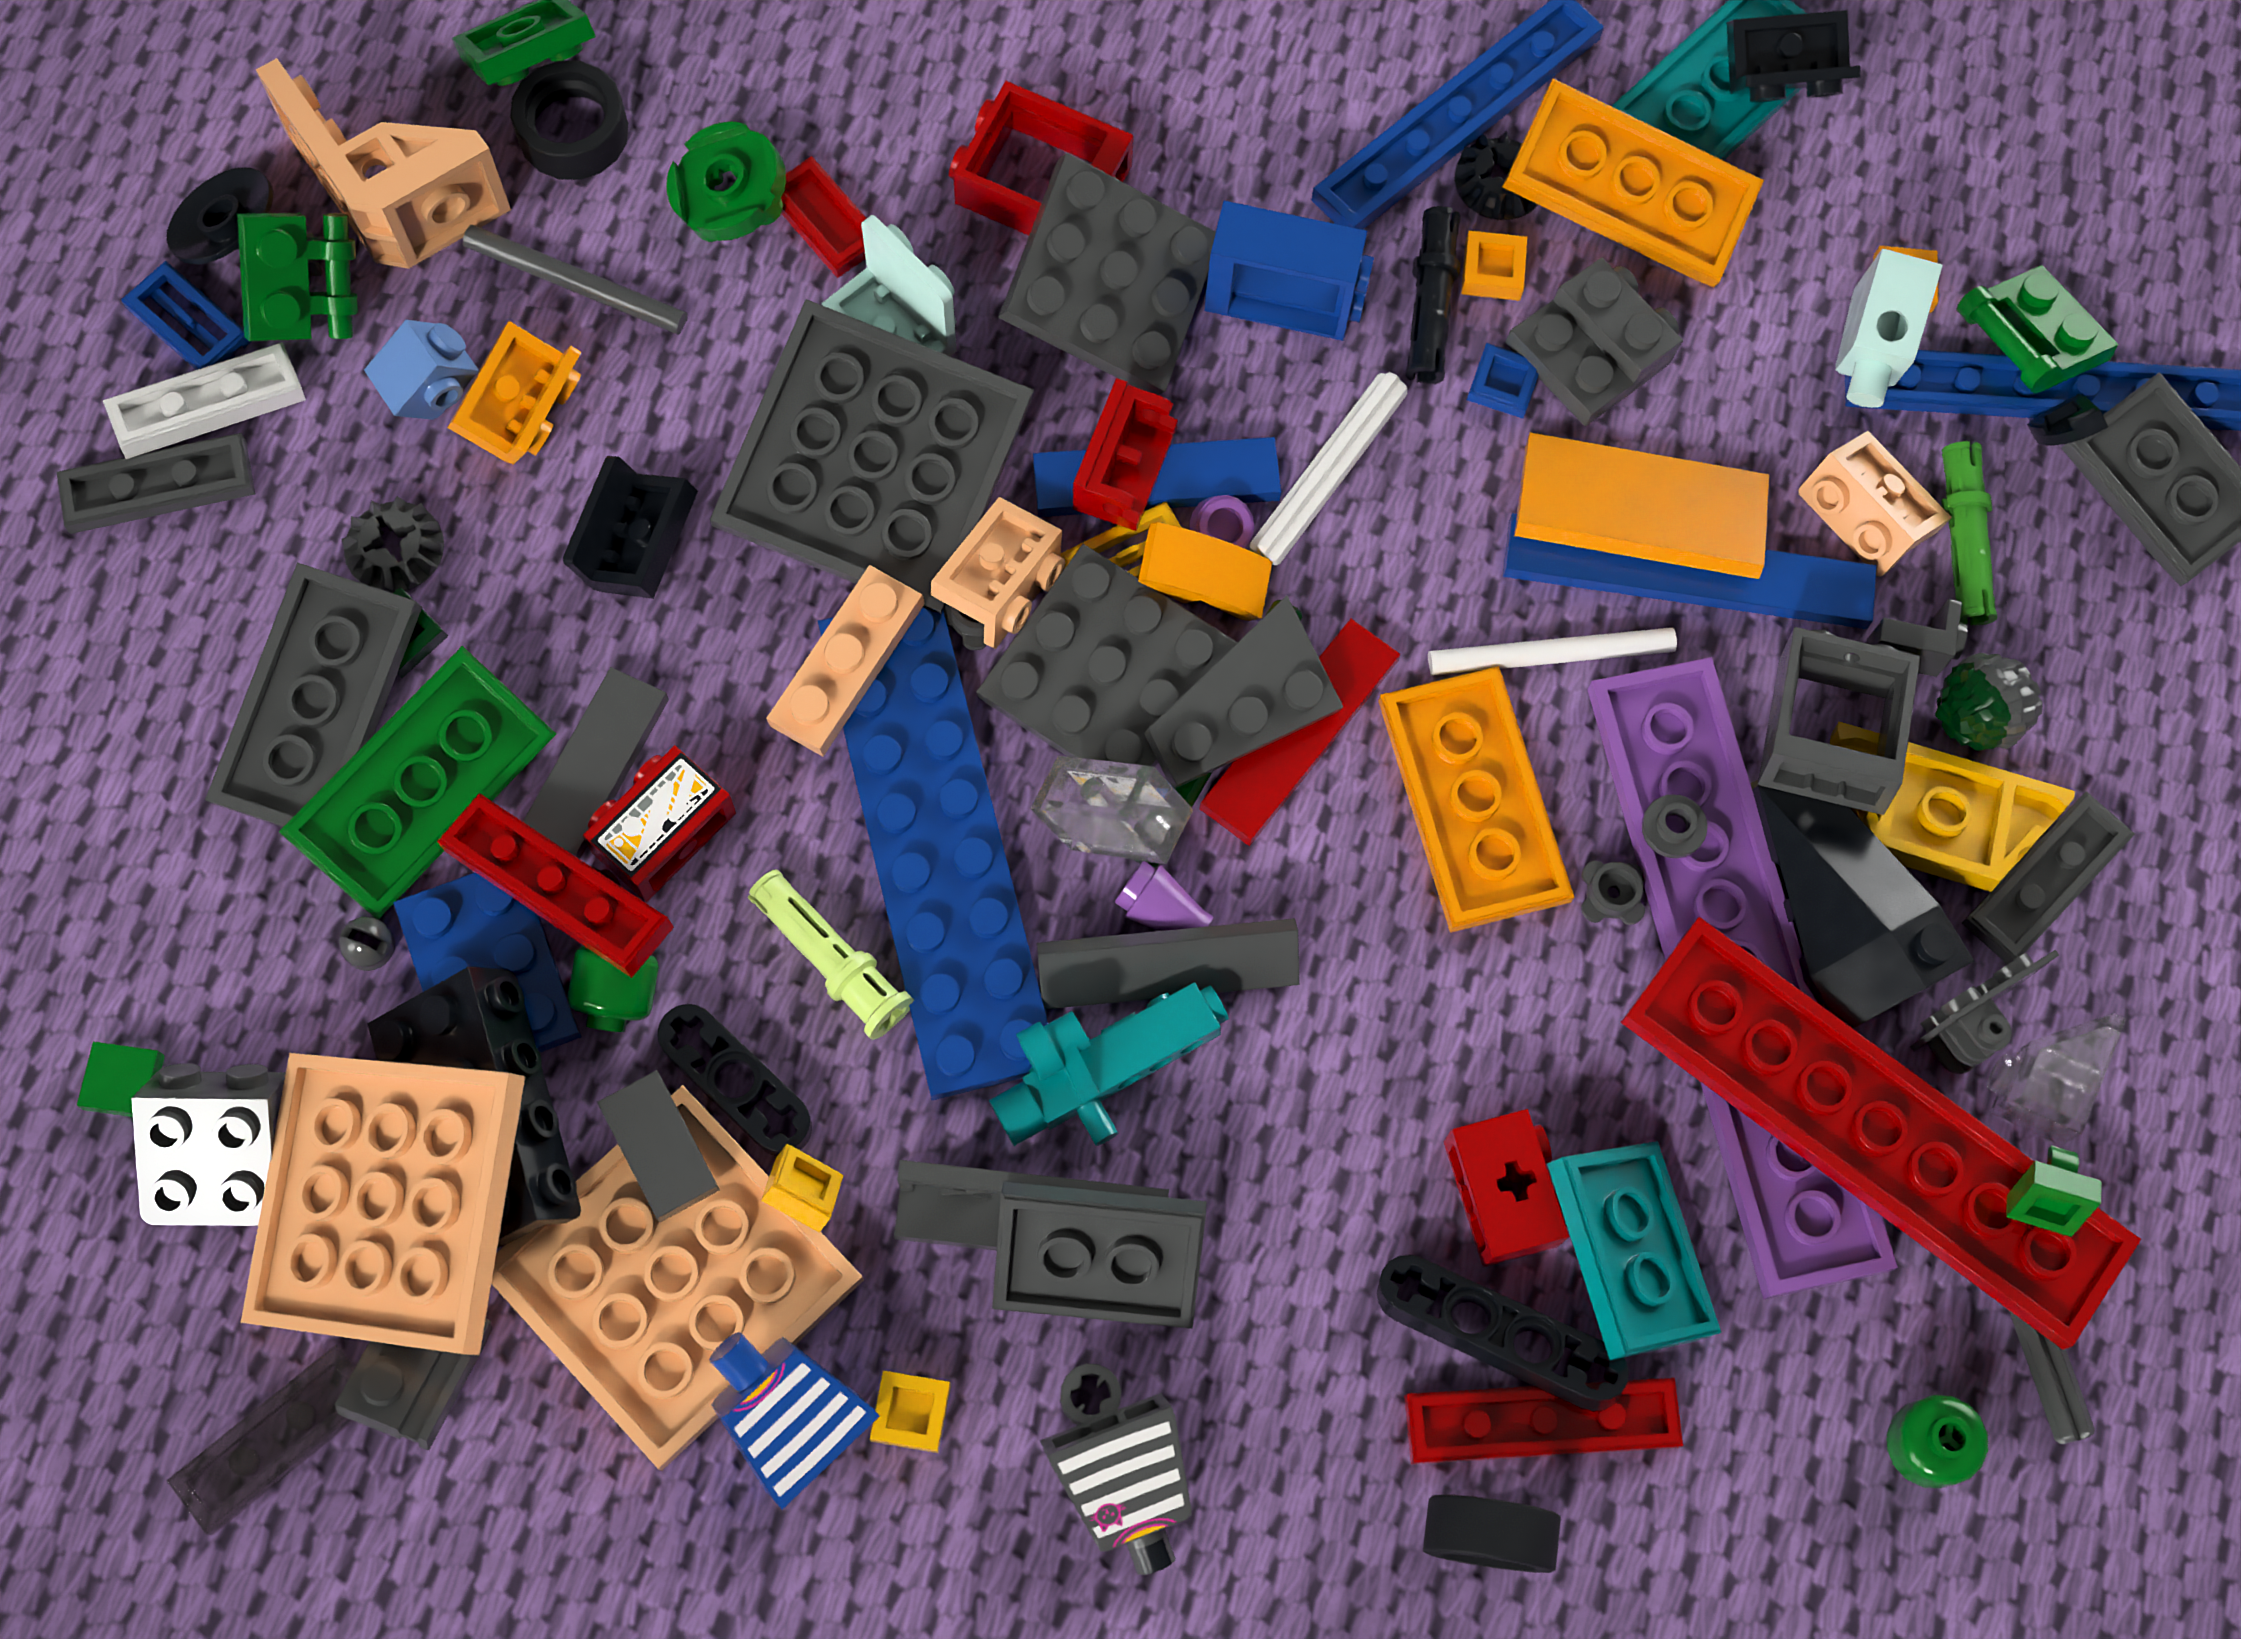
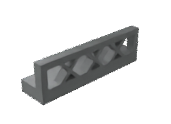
M900 1160L897 1178L900 1194L894 1238L895 1240L997 1251L1003 1181L1167 1198L1169 1196V1189Z

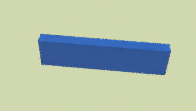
M1275 437L1171 444L1145 510H1149L1163 502H1167L1170 508L1197 507L1200 502L1208 497L1219 495L1232 496L1240 499L1243 503L1280 501L1281 486ZM1086 450L1033 453L1038 517L1084 514L1073 510V482Z

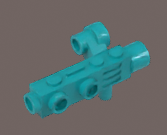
M1194 982L1172 995L1169 993L1162 994L1146 1005L1147 1009L1138 1014H1135V1012L1101 1030L1102 1034L1091 1040L1086 1036L1081 1024L1072 1011L1045 1026H1042L1040 1021L1018 1032L1016 1037L1032 1066L1029 1069L1030 1073L1022 1077L1023 1081L989 1100L1013 1146L1018 1145L1046 1128L1051 1130L1076 1115L1080 1117L1095 1146H1099L1114 1138L1118 1131L1101 1101L1221 1035L1220 1024L1229 1020V1017L1212 986L1209 985L1199 990Z

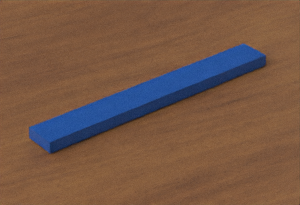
M1918 350L1913 364L1894 386H1888L1883 405L1873 409L2035 418L2077 394H2084L2104 415L2160 372L2208 429L2241 431V369L2108 361L2042 392L2032 393L2021 381L2022 372L2006 355ZM1845 375L1846 407L1870 408L1856 405L1847 399L1852 377Z

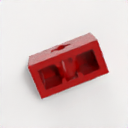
M1528 1109L1454 1128L1449 1132L1443 1142L1483 1268L1557 1248L1569 1238L1565 1218L1546 1164L1552 1162L1550 1143L1541 1124L1533 1126ZM1506 1172L1511 1182L1522 1181L1526 1188L1517 1197V1202L1512 1191L1501 1192L1498 1188V1184L1506 1176Z

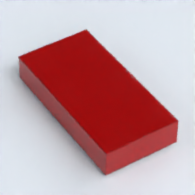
M813 156L787 172L785 190L781 197L783 202L781 214L837 278L841 277L866 259L861 223L867 218Z

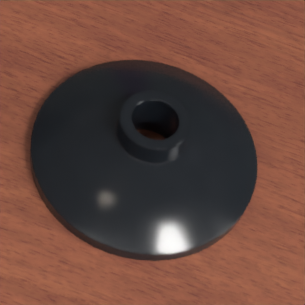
M242 167L224 171L203 182L182 201L170 220L167 229V245L170 251L184 263L204 264L223 258L238 250L237 214L269 213L273 202V188L270 181L259 170Z

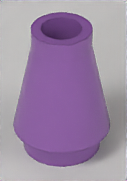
M1144 860L1114 901V903L1126 910L1124 917L1156 931L1208 927L1213 919V916L1203 910L1161 864L1154 868Z

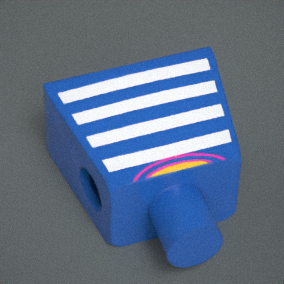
M737 1332L725 1339L715 1349L709 1359L711 1364L730 1383L714 1399L711 1406L762 1487L782 1510L880 1417L875 1409L859 1394L784 1337L775 1341L761 1355L741 1332Z

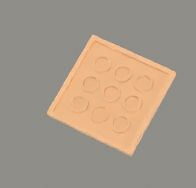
M289 1053L273 1140L272 1160L268 1168L241 1323L458 1354L480 1355L525 1076L507 1072Z
M683 1085L671 1097L720 1191L659 1222L619 1144H617L576 1181L577 1195L581 1206L580 1216L568 1223L546 1224L506 1244L496 1253L491 1282L496 1290L661 1471L719 1418L711 1404L730 1383L711 1364L709 1359L715 1349L725 1339L734 1333L741 1332L761 1355L775 1341L782 1337L795 1346L864 1281L863 1276L821 1231L817 1232L761 1201L769 1176Z

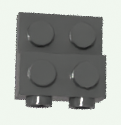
M1601 257L1561 285L1550 303L1511 329L1505 344L1513 352L1524 356L1537 369L1538 378L1586 427L1667 367L1673 360L1683 339L1679 336V326L1675 317L1662 307L1653 310L1638 294V283L1634 275L1623 266L1612 268Z

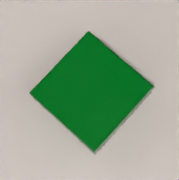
M93 1041L76 1106L86 1111L133 1117L131 1098L162 1068L165 1055L158 1050Z

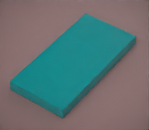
M1728 0L1617 100L1612 107L1721 160H1725L1802 89H1786L1785 99L1759 103L1750 102V93L1730 94L1726 23L1733 19L1805 14L1806 12L1791 0Z

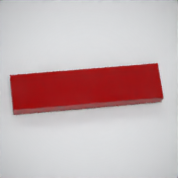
M1350 618L1319 656L1343 708L1325 719L1235 760L1201 801L1199 809L1250 846L1397 664L1401 654Z
M480 793L437 841L442 849L453 858L631 978L674 928L668 917Z
M1675 1377L1628 1380L1624 1391L1616 1403L1600 1411L1582 1409L1535 1386L1409 1393L1405 1395L1411 1464L1683 1447ZM1603 1382L1585 1383V1385L1591 1389L1598 1390Z

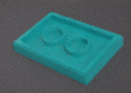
M1658 1141L1565 1156L1547 1164L1610 1360L1698 1341L1721 1333Z

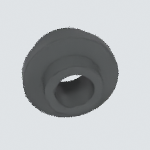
M1671 794L1656 799L1647 808L1642 818V833L1645 841L1650 848L1664 857L1683 858L1693 854L1702 845L1707 835V819L1703 810L1696 802L1682 795ZM1677 816L1681 818L1686 825V832L1675 833L1671 831L1666 825V817Z

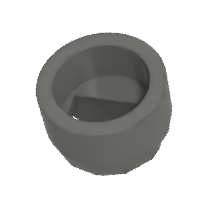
M359 917L349 921L342 930L339 947L342 956L348 963H351V966L359 970L371 971L384 966L391 959L395 950V939L391 930L381 920L373 917ZM357 932H360L381 942L375 951L360 942L352 940V937Z

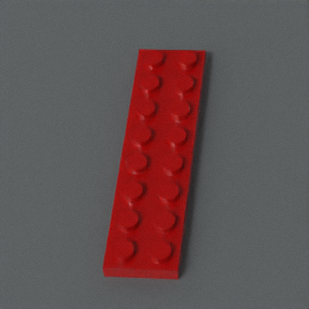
M1698 917L1692 923L1620 1022L2062 1350L2074 1346L2142 1240L2098 1207L2072 1237L2006 1217L2007 1194L2034 1163V1160L1701 917Z

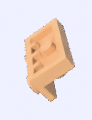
M1869 431L1831 452L1798 489V493L1803 500L1865 564L1877 565L1876 576L1878 577L1889 572L1908 551L1938 533L1952 518Z
M998 497L932 579L931 596L983 623L984 644L996 649L1008 632L1017 634L1021 630L1031 612L1032 601L1042 589L1048 592L1061 575L1065 565V559L1060 557L1062 530Z

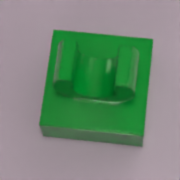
M2051 1145L2047 1152V1164L2035 1160L2007 1194L2006 1217L2072 1237L2101 1204L2102 1181L2077 1173L2079 1167V1156L2077 1153Z

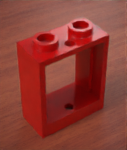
M1005 80L995 100L988 98L983 103L975 123L976 133L969 146L962 144L955 152L949 168V178L953 179L955 204L1029 236L1041 202L985 179L1013 129L1092 163V166L1124 182L1132 167L1134 135Z

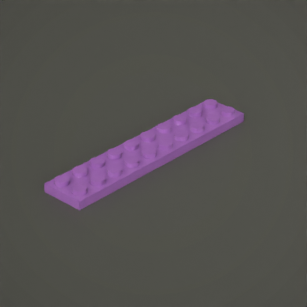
M1712 657L1592 681L1587 691L1636 861L1641 868L1644 879L1643 885L1665 960L1692 923L1698 917H1701L1816 1001L1803 978L1799 959L1803 955L1793 922H1788L1783 904L1786 900L1775 863L1770 857L1752 787ZM1665 795H1682L1693 800L1700 806L1706 816L1708 826L1706 838L1702 845L1687 857H1664L1650 848L1642 833L1643 815L1653 801ZM1677 816L1666 817V825L1671 831L1675 833L1686 832V825L1681 818ZM1701 1083L1763 1300L1887 1273L1898 1268L1883 1217Z

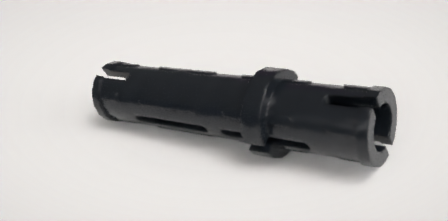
M1445 206L1430 207L1423 212L1421 249L1419 256L1414 258L1412 274L1417 280L1406 377L1411 381L1415 379L1417 372V382L1438 384L1445 377V352L1449 331L1453 282L1459 278L1461 265L1456 258L1457 236L1461 215L1458 211L1452 212V208Z

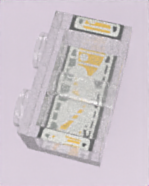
M1060 755L1057 756L1030 807L1070 850L1167 864L1193 812L1191 806L1154 766Z

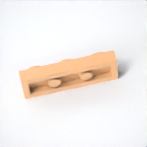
M869 565L766 719L770 727L824 757L925 605L923 594Z

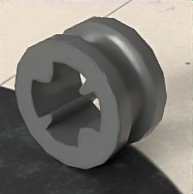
M1083 1364L1075 1367L1066 1375L1061 1386L1060 1403L1063 1412L1076 1425L1118 1410L1121 1402V1388L1117 1377L1108 1368L1099 1364ZM1087 1377L1097 1378V1388L1105 1384L1110 1392V1398L1100 1402L1099 1413L1095 1415L1082 1413L1084 1404H1081L1076 1409L1071 1400V1394L1081 1391L1082 1379Z

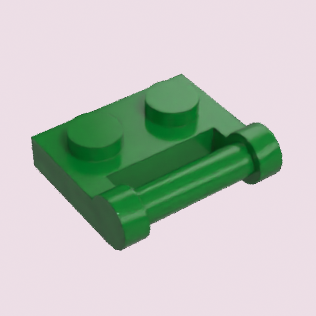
M2043 265L1988 289L1985 286H1978L1972 289L1960 300L1956 309L1968 324L1973 325L1977 323L2022 372L2020 379L2032 393L2042 392L2110 361L2118 346V343Z

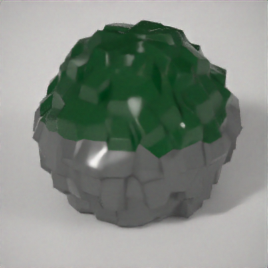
M1978 653L1963 659L1957 666L1952 667V672L1944 679L1943 688L1940 690V696L1937 698L1935 716L1942 721V727L1951 739L1955 738L1961 746L1968 745L1976 751L1994 749L1996 747L2009 749L2016 745L2026 732L2037 723L2038 716L2042 714L2043 702L2038 697L2041 691L2037 682L2032 680L2030 672L2020 661L2001 657L2000 654L1988 655L1987 653Z

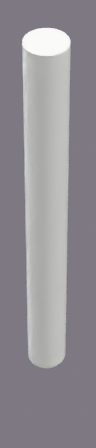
M1673 627L1434 650L1428 651V662L1431 676L1480 671L1497 666L1500 669L1675 652L1677 638Z

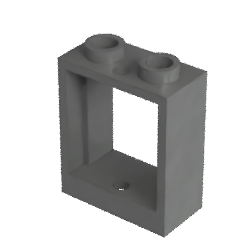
M1794 627L1778 663L1757 785L1884 815L1902 785L1920 656L1898 651L1888 645H1871L1837 637L1824 630H1807ZM1798 678L1885 698L1877 754L1873 755L1789 735Z

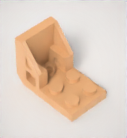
M277 58L256 69L286 134L342 214L348 215V224L375 263L409 269L463 238L465 231L470 225L481 228L511 210L490 149L477 130L380 122L347 141L334 120L330 118L325 121L318 111L321 108L320 103L302 75L291 79ZM374 165H382L387 168L369 179L365 177L366 171Z

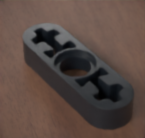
M694 1004L676 1006L664 1015L658 1027V1041L666 1057L762 1150L777 1156L786 1144L798 1150L804 1148L812 1133V1120L805 1104L706 1009ZM699 1022L704 1026L700 1029L699 1034L704 1043L714 1053L717 1052L722 1042L729 1047L718 1052L710 1059L703 1074H699L695 1068L702 1066L706 1062L692 1046L686 1044L679 1050L674 1048L679 1041L674 1030L681 1023H684L689 1028L696 1026ZM731 1064L746 1065L754 1074V1082L751 1089L745 1095L737 1098L726 1097L717 1089L719 1073ZM767 1086L776 1091L765 1097L767 1104L781 1116L788 1114L791 1110L797 1113L792 1120L797 1132L789 1139L781 1133L772 1139L768 1138L766 1135L771 1127L766 1117L756 1107L748 1119L741 1114V1112L752 1108L760 1101Z

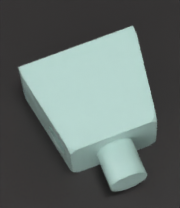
M1882 248L1860 279L1852 294L1835 370L1840 374L1852 377L1847 393V399L1850 402L1863 407H1881L1884 403L1888 386H1894L1913 364L1943 264Z

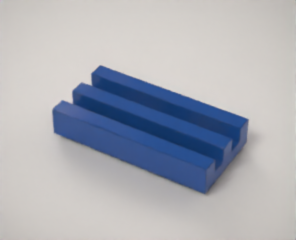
M164 261L121 299L127 310L195 370L235 357L233 352L240 346L245 349L252 342L244 337V328L167 261ZM166 281L169 282L226 332L227 335L220 341L216 339L159 287ZM150 297L207 347L209 351L202 356L142 302Z

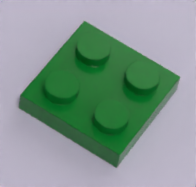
M535 0L452 37V40L461 59L488 86L495 82L498 86H506L524 79L530 73L529 67L548 58L552 62H558L575 56L583 49L581 43L595 38L596 35L587 14L569 0Z

